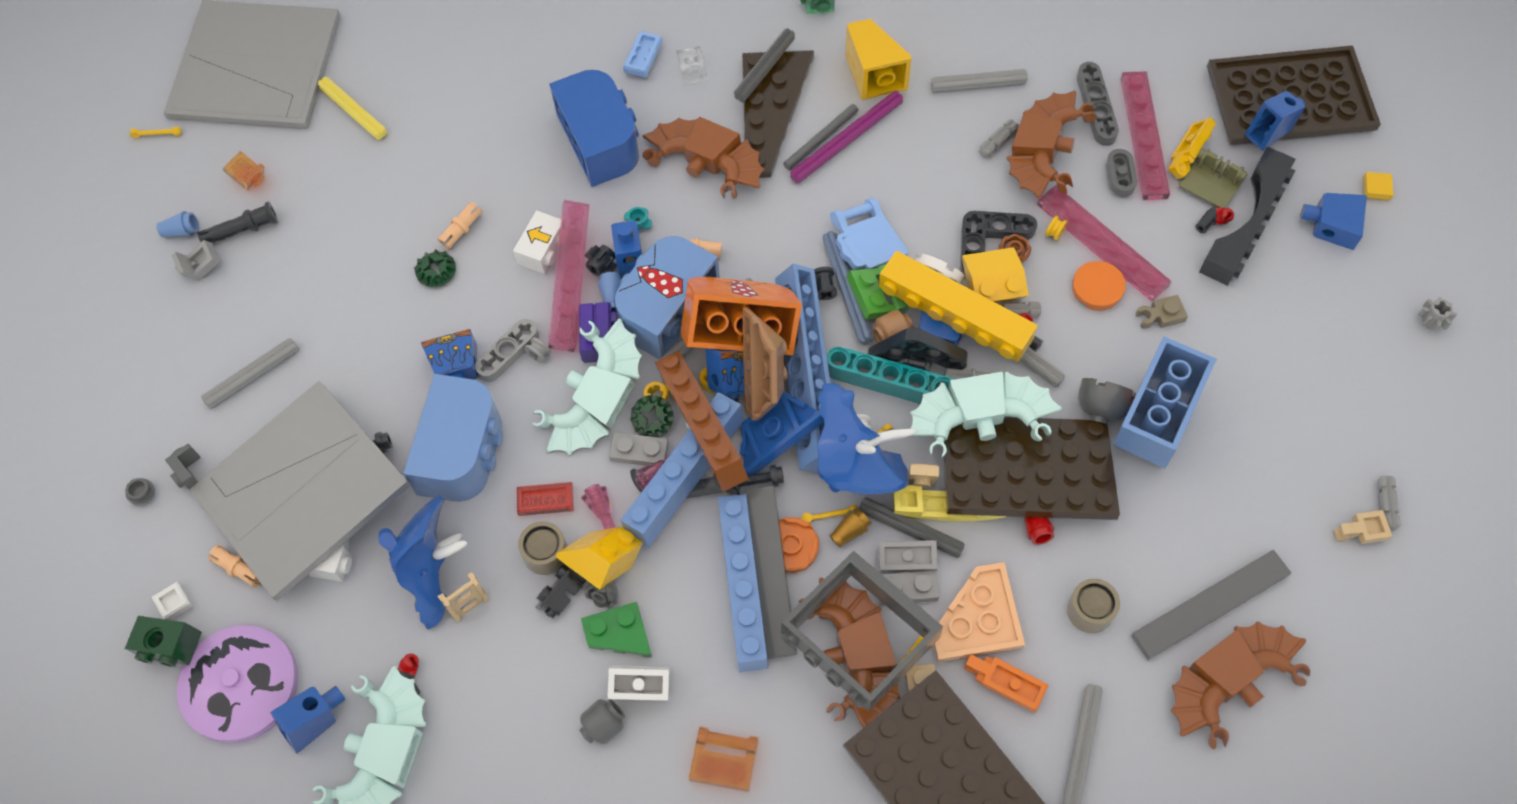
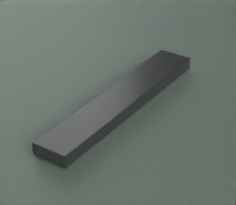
M767 486L746 490L767 658L774 659L797 655L796 646L794 648L790 647L781 636V621L792 611L775 487Z
M1273 549L1135 631L1131 637L1145 657L1150 660L1287 578L1291 571Z

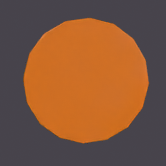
M1092 261L1078 268L1072 280V291L1079 302L1081 301L1086 304L1085 307L1102 311L1117 305L1124 295L1126 282L1123 274L1115 266L1107 262Z
M786 517L780 519L786 573L804 571L814 563L818 555V536L813 527L800 518Z

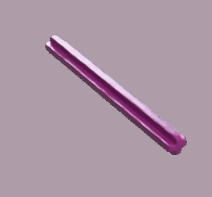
M893 91L791 170V179L795 183L802 182L903 102L902 94L898 91Z

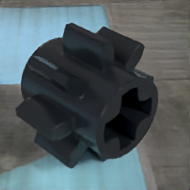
M595 245L584 255L589 259L585 263L586 268L595 276L600 277L603 273L613 272L617 267V264L613 262L616 259L615 252L606 245H601L600 247Z

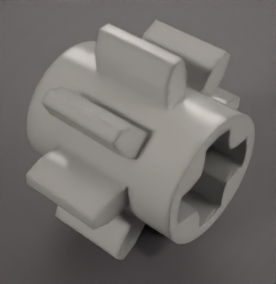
M1441 297L1434 302L1427 299L1423 304V308L1418 313V316L1422 317V326L1432 329L1433 332H1436L1440 327L1447 330L1452 324V320L1457 316V313L1453 312V304Z

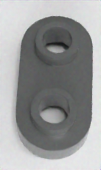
M1124 149L1111 151L1106 161L1110 188L1118 196H1129L1135 191L1137 185L1133 156Z

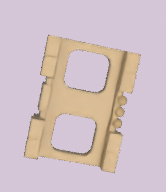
M472 572L467 575L470 581L447 598L443 593L438 596L447 611L458 623L461 621V616L483 600L485 603L489 601L485 591ZM467 589H470V590H469L466 594H464L462 597H460V598L457 599V600H454L457 596H459L460 594H462L464 591H466ZM473 598H476L472 603L467 605L465 608L461 609L463 605L468 603Z

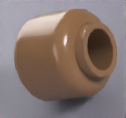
M893 310L875 320L872 333L876 342L879 343L904 329L914 328V325L909 315H903L900 311Z

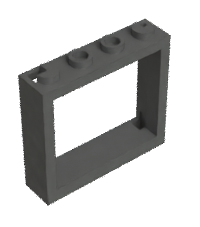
M855 551L839 564L781 621V636L790 647L794 648L796 646L802 651L804 659L812 667L816 668L818 666L826 673L827 680L837 688L841 686L848 693V698L854 705L859 708L863 706L868 712L940 639L943 629L940 623ZM851 576L923 637L916 647L871 693L864 689L798 630Z

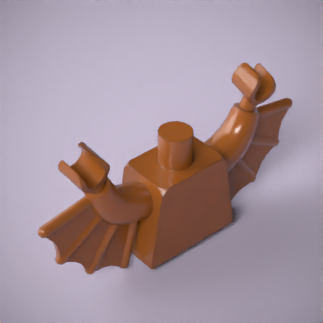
M1076 91L1066 94L1053 92L1046 99L1036 100L1031 109L1023 112L1022 120L1012 144V156H1007V160L1011 165L1009 175L1019 181L1020 189L1033 192L1037 198L1041 197L1049 182L1055 181L1058 191L1062 194L1067 193L1066 185L1073 187L1070 174H1058V171L1051 164L1054 163L1057 151L1070 154L1073 151L1075 139L1062 136V126L1065 123L1077 120V117H1082L1085 123H1091L1096 120L1093 105L1090 103H1085L1080 107V110H1076Z
M699 116L695 120L678 118L671 123H659L652 132L643 134L645 140L659 148L657 151L648 148L642 153V157L648 160L647 163L652 167L660 164V157L662 156L666 157L673 153H682L686 155V159L689 162L686 171L692 177L698 178L703 170L712 174H718L720 171L725 173V184L720 189L724 199L725 193L728 190H732L733 199L737 198V191L734 187L737 183L754 188L761 187L759 177L764 168L759 164L760 152L752 149L748 140H744L741 143L740 134Z
M824 578L819 579V584L824 580ZM846 581L807 620L818 615L821 619L833 622L838 630L836 638L838 647L823 650V652L836 664L844 663L846 672L871 693L897 666L880 613L881 607H878L869 599L866 590L855 589ZM898 683L870 712L863 706L859 708L854 705L847 694L841 704H830L827 707V713L839 707L841 715L834 721L841 722L846 718V710L851 708L854 710L862 728H864L891 707L896 700L900 699Z
M1257 621L1249 627L1235 626L1232 634L1197 659L1189 668L1182 666L1181 678L1175 685H1172L1175 704L1171 709V713L1176 716L1180 724V736L1184 737L1207 725L1211 728L1208 739L1210 748L1216 749L1217 742L1215 737L1220 738L1223 741L1224 747H1226L1229 733L1226 729L1219 726V723H1221L1219 707L1222 702L1226 703L1238 694L1250 708L1254 706L1264 696L1255 687L1253 682L1264 673V670L1270 668L1292 674L1291 678L1294 684L1305 686L1307 681L1299 677L1297 673L1301 672L1310 676L1311 671L1309 667L1302 663L1294 666L1291 664V659L1303 647L1306 639L1293 636L1283 625L1273 628Z

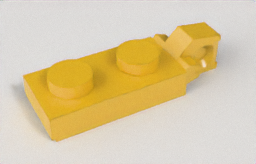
M1211 117L1192 123L1172 154L1171 159L1173 161L1168 170L1176 179L1184 178L1188 174L1190 163L1194 162L1204 143L1211 137V132L1216 125V122Z

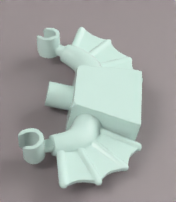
M621 318L615 322L604 338L599 337L600 331L591 321H588L592 326V330L589 333H585L580 328V333L585 339L594 342L593 346L599 356L596 367L590 366L585 375L572 370L567 376L565 384L576 389L572 400L576 402L573 408L565 414H554V416L541 410L533 412V414L542 416V421L540 423H532L533 425L540 428H547L551 424L554 426L547 447L548 453L561 450L567 452L568 455H572L574 451L580 448L592 449L599 438L609 435V431L594 417L607 427L612 428L635 386V383L630 378H640L638 365L642 354L638 352L635 346L636 334H632L625 329Z
M1003 372L950 380L949 389H947L944 383H941L935 391L927 394L924 393L920 406L910 412L913 420L910 429L916 431L911 436H934L936 442L931 444L930 454L932 456L933 447L939 445L943 448L941 457L943 458L946 454L944 441L947 440L952 428L960 424L966 430L978 428L980 440H991L996 437L994 425L1003 423L1004 417L1008 416L1019 418L1026 426H1030L1032 428V439L1041 441L1042 438L1038 434V428L1042 429L1047 436L1051 435V428L1045 423L1039 424L1036 420L1060 411L1062 407L1052 400L1049 388L1039 387L1030 379V376L1017 377L1009 372H1005L1003 379Z
M397 666L391 668L379 691H374V684L365 676H359L365 681L361 689L351 685V689L362 698H369L368 701L375 707L377 714L376 724L369 723L363 736L350 733L345 740L344 750L357 754L354 765L359 768V771L355 777L346 785L337 786L335 790L325 786L314 787L312 791L323 792V798L320 801H313L314 804H332L336 798L339 801L338 804H391L395 799L402 796L401 791L386 782L404 789L423 735L416 727H425L426 722L422 715L425 700L416 693L414 687L415 680L402 676Z

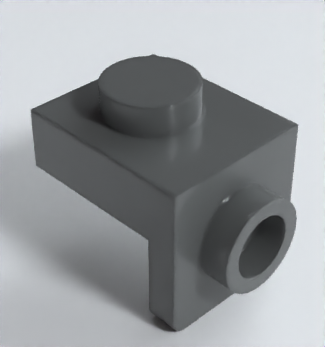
M190 444L176 449L171 456L165 459L174 472L170 477L180 488L186 486L190 489L198 482L188 467L199 460L200 456Z

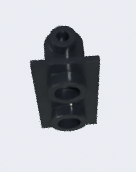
M563 564L554 575L558 579L552 587L546 585L536 598L540 602L535 608L546 607L547 609L544 613L551 619L559 616L571 601L563 592L567 590L574 596L587 581L566 564Z

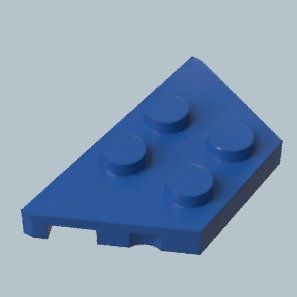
M784 391L778 403L759 420L753 421L750 417L742 423V443L740 444V455L744 457L743 466L746 474L753 475L758 473L823 423L824 418L819 411Z

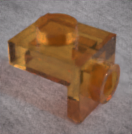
M241 151L223 167V171L246 190L252 185L257 187L265 178L263 175L265 166L261 163L257 165Z

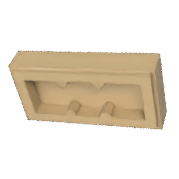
M912 463L907 474L909 483L922 487L935 485L939 477L938 465Z

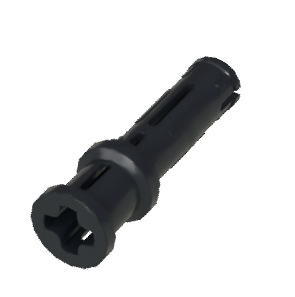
M268 201L265 202V206L252 211L249 209L244 210L241 216L198 231L197 235L200 242L206 240L213 244L243 231H257L258 227L271 222L274 224L278 223V218L273 206Z

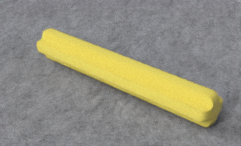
M323 77L322 80L318 81L320 89L376 139L382 140L387 135L386 128L330 78Z

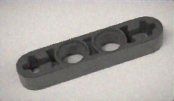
M1084 62L1080 65L1077 73L1078 85L1084 104L1090 103L1093 105L1094 111L1099 109L1106 112L1107 115L1104 117H1099L1095 114L1096 120L1091 122L1090 125L1096 142L1103 146H1109L1115 143L1119 133L1118 124L1099 65L1094 62ZM1096 90L1100 92L1101 96L1093 97L1088 92Z

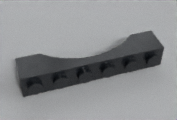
M1267 146L1250 178L1255 198L1252 217L1240 229L1215 240L1199 273L1227 286L1232 277L1238 279L1245 264L1240 263L1242 258L1248 259L1255 247L1254 244H1251L1253 238L1259 240L1266 227L1261 224L1263 219L1269 221L1276 208L1272 206L1273 201L1279 203L1286 190L1281 187L1283 182L1289 184L1296 171L1291 169L1296 160L1295 158Z

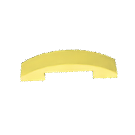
M908 485L904 489L893 492L894 513L902 516L934 521H982L1007 517L947 514L945 491L922 490V486Z

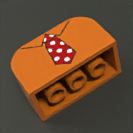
M693 277L688 279L680 334L687 347L743 351L742 308H749L785 340L787 345L786 355H793L802 303L793 291L772 283L715 277Z

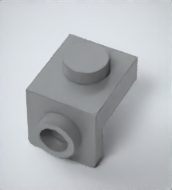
M203 240L187 256L178 252L172 255L176 264V270L182 276L201 280L220 263L212 243Z

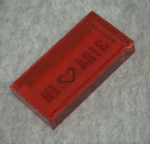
M572 482L517 487L518 516L574 511Z

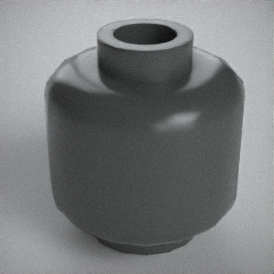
M599 699L580 715L582 725L580 733L589 743L595 741L604 745L624 728L623 719L625 715L613 700L605 701Z

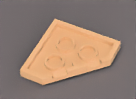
M1005 563L977 566L938 622L943 626L940 639L934 644L937 663L968 658L970 654L980 656L1021 649L1025 646Z

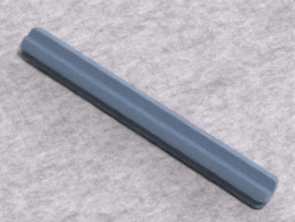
M829 231L823 235L822 239L858 342L865 345L873 341V334L868 320H865L846 278L850 270L847 262L840 257V250L836 246L837 234Z

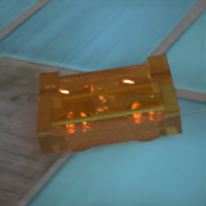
M699 727L689 781L749 792L759 737L749 736V738L710 732L709 728ZM708 743L747 751L745 757L706 751L705 747Z

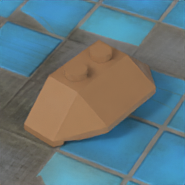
M742 308L744 406L747 415L753 421H756L778 403L784 392V381L787 380L784 355L787 354V345L779 334L749 308Z

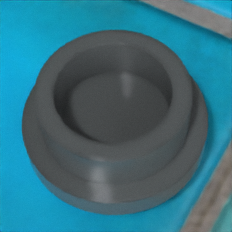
M133 479L126 486V498L134 505L146 504L154 496L155 487L148 479Z

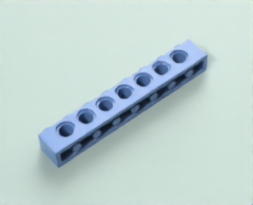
M792 264L775 278L776 285L793 291L802 303L793 355H785L789 393L796 399L819 411L821 404L818 402V396L823 390L822 385L830 383L815 271L812 268ZM824 422L796 443L799 470L818 473L817 447L824 429Z

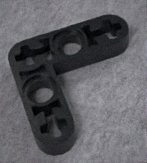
M989 211L967 212L963 217L961 227L960 271L964 274V278L963 255L985 252V238L1003 239L1006 236L1017 234L1029 240L1035 235L1038 225L1037 220L1029 214ZM971 221H976V231L971 233ZM996 221H1001L1005 223L1006 228L998 230L992 224ZM1012 223H1014V230L1010 229ZM1022 224H1026L1028 230H1023ZM975 241L980 245V248L971 250L966 246V243Z
M919 328L904 329L868 348L869 355L894 362H899L916 354L946 369L963 370L967 367L968 353L966 350Z

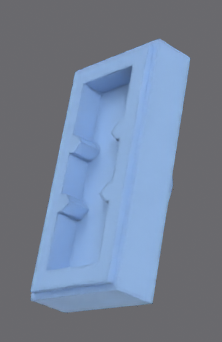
M639 31L623 66L624 73L647 78L663 43L662 36Z

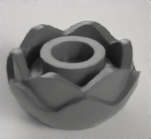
M587 582L584 587L586 598L592 599L599 608L607 607L610 609L618 602V589L613 582L606 584L600 590L590 582Z

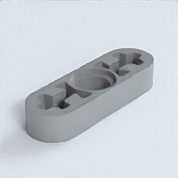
M522 319L518 321L478 358L475 363V369L481 380L491 382L499 378L525 353L524 347L531 345L530 340L533 337H539L537 326L532 320ZM523 330L529 331V330H530L531 334H530V335H527V334H523V335H522L521 331H523ZM506 345L514 347V351L510 355H502L500 350ZM486 365H487L488 367H491V366H492V367H493V370H492V371L484 370L483 367L486 366Z

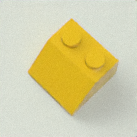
M1014 247L962 256L966 284L970 290L995 303L1020 300L1029 296L1025 271Z
M622 527L589 532L557 552L556 558L600 590L606 584L632 568L643 542Z

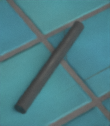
M851 104L783 163L784 167L787 170H791L858 112V107L855 104Z

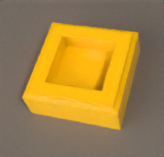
M1366 172L1364 174V195L1367 198L1391 200L1394 195L1392 174Z

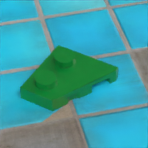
M637 602L581 618L590 649H608L615 653L625 654L627 652L640 654L642 657H652Z

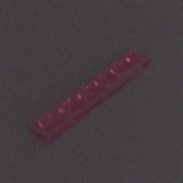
M1147 71L1122 72L1121 84L1142 200L1168 199L1170 190Z
M1057 185L1038 199L1037 205L1052 218L1057 215L1060 217V221L1067 220V231L1104 262L1115 266L1123 274L1124 279L1150 301L1155 300L1170 286L1172 281L1068 194L1060 193Z
M564 200L562 203L548 347L551 349L574 352L576 349L590 204Z

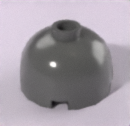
M1082 378L1078 393L1079 405L1085 413L1091 415V421L1107 425L1108 421H1118L1127 415L1136 392L1133 393V390L1106 381L1096 385L1097 379Z

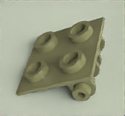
M1201 149L1190 171L1178 187L1218 208H1226L1247 177L1248 172L1244 171V167H1239L1233 163L1230 165L1229 159L1227 162L1222 161L1223 156L1218 159V155L1210 152L1209 149L1206 151Z

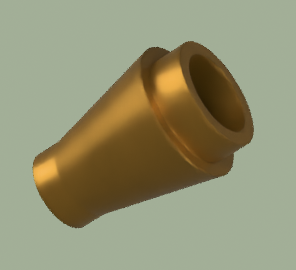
M856 507L853 511L849 510L829 536L841 548L846 543L867 532L868 527L872 523Z

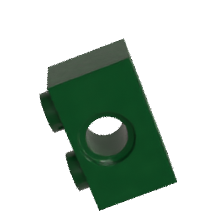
M138 616L124 649L136 654L134 659L148 664H152L153 660H158V663L169 667H175L177 663L190 665L202 631L185 622Z

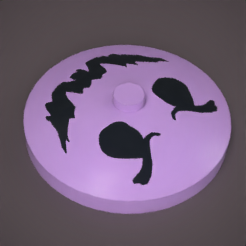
M239 625L213 633L197 645L190 665L183 664L177 682V702L183 718L199 734L210 740L222 743L244 742L264 734L276 725L270 712L295 696L298 683L295 658L289 647L278 636L261 627Z

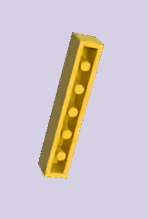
M897 250L880 273L879 288L884 293L896 296L905 301L908 306L926 312L932 319L950 325L953 330L974 338L980 345L989 346L1006 359H1013L1019 363L1035 337L1037 324Z

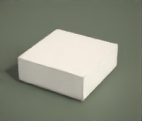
M175 582L151 597L162 618L166 620H172L193 607L179 582Z

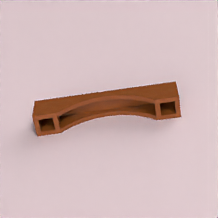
M680 351L656 361L655 364L667 391L691 429L722 492L747 481L748 477L740 456Z

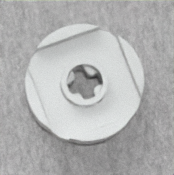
M916 254L914 260L959 284L962 283L964 274L958 269L954 268L953 272H951L947 267L948 263L926 254H921V256Z

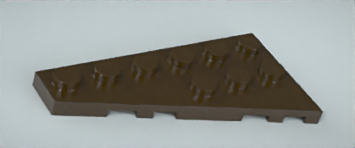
M814 50L785 51L744 101L745 140L749 141L752 149L760 152L759 164L764 168L759 178H770L772 176L782 142L787 134L789 122L792 120L804 80L807 78L810 63L813 61ZM765 52L742 53L743 79Z

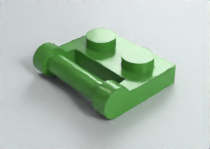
M885 265L872 269L851 270L846 276L865 320L879 318L893 310H898L902 314L909 310L905 301L896 296L889 295L892 302L889 305L882 289L879 288L878 280Z

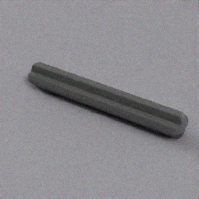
M788 28L782 31L734 90L735 99L744 102L795 40L794 31Z
M865 497L859 506V509L865 515L920 541L936 540L937 549L956 558H959L963 552L965 544L962 541L915 519L895 514L893 509Z

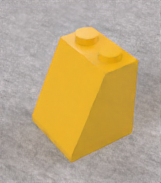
M871 19L847 24L845 56L861 100L891 94L893 91L908 90L912 59L910 54Z

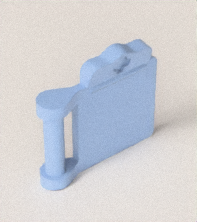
M870 198L862 205L845 211L836 210L830 213L832 224L842 233L836 239V246L840 250V257L848 262L853 270H859L863 267L865 269H872L885 265L896 250L907 256V248L882 214L877 199ZM867 213L873 216L849 226L846 222Z

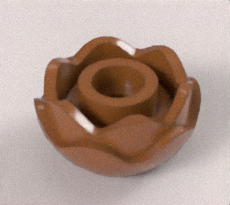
M1017 234L1004 237L998 246V250L1014 247L1021 263L1025 262L1031 254V246L1028 240Z

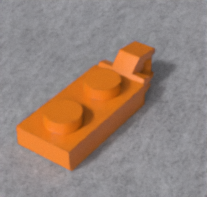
M970 654L963 668L976 676L975 681L981 684V686L1033 713H1036L1048 688L1047 683L996 657L992 659L986 656L983 661Z

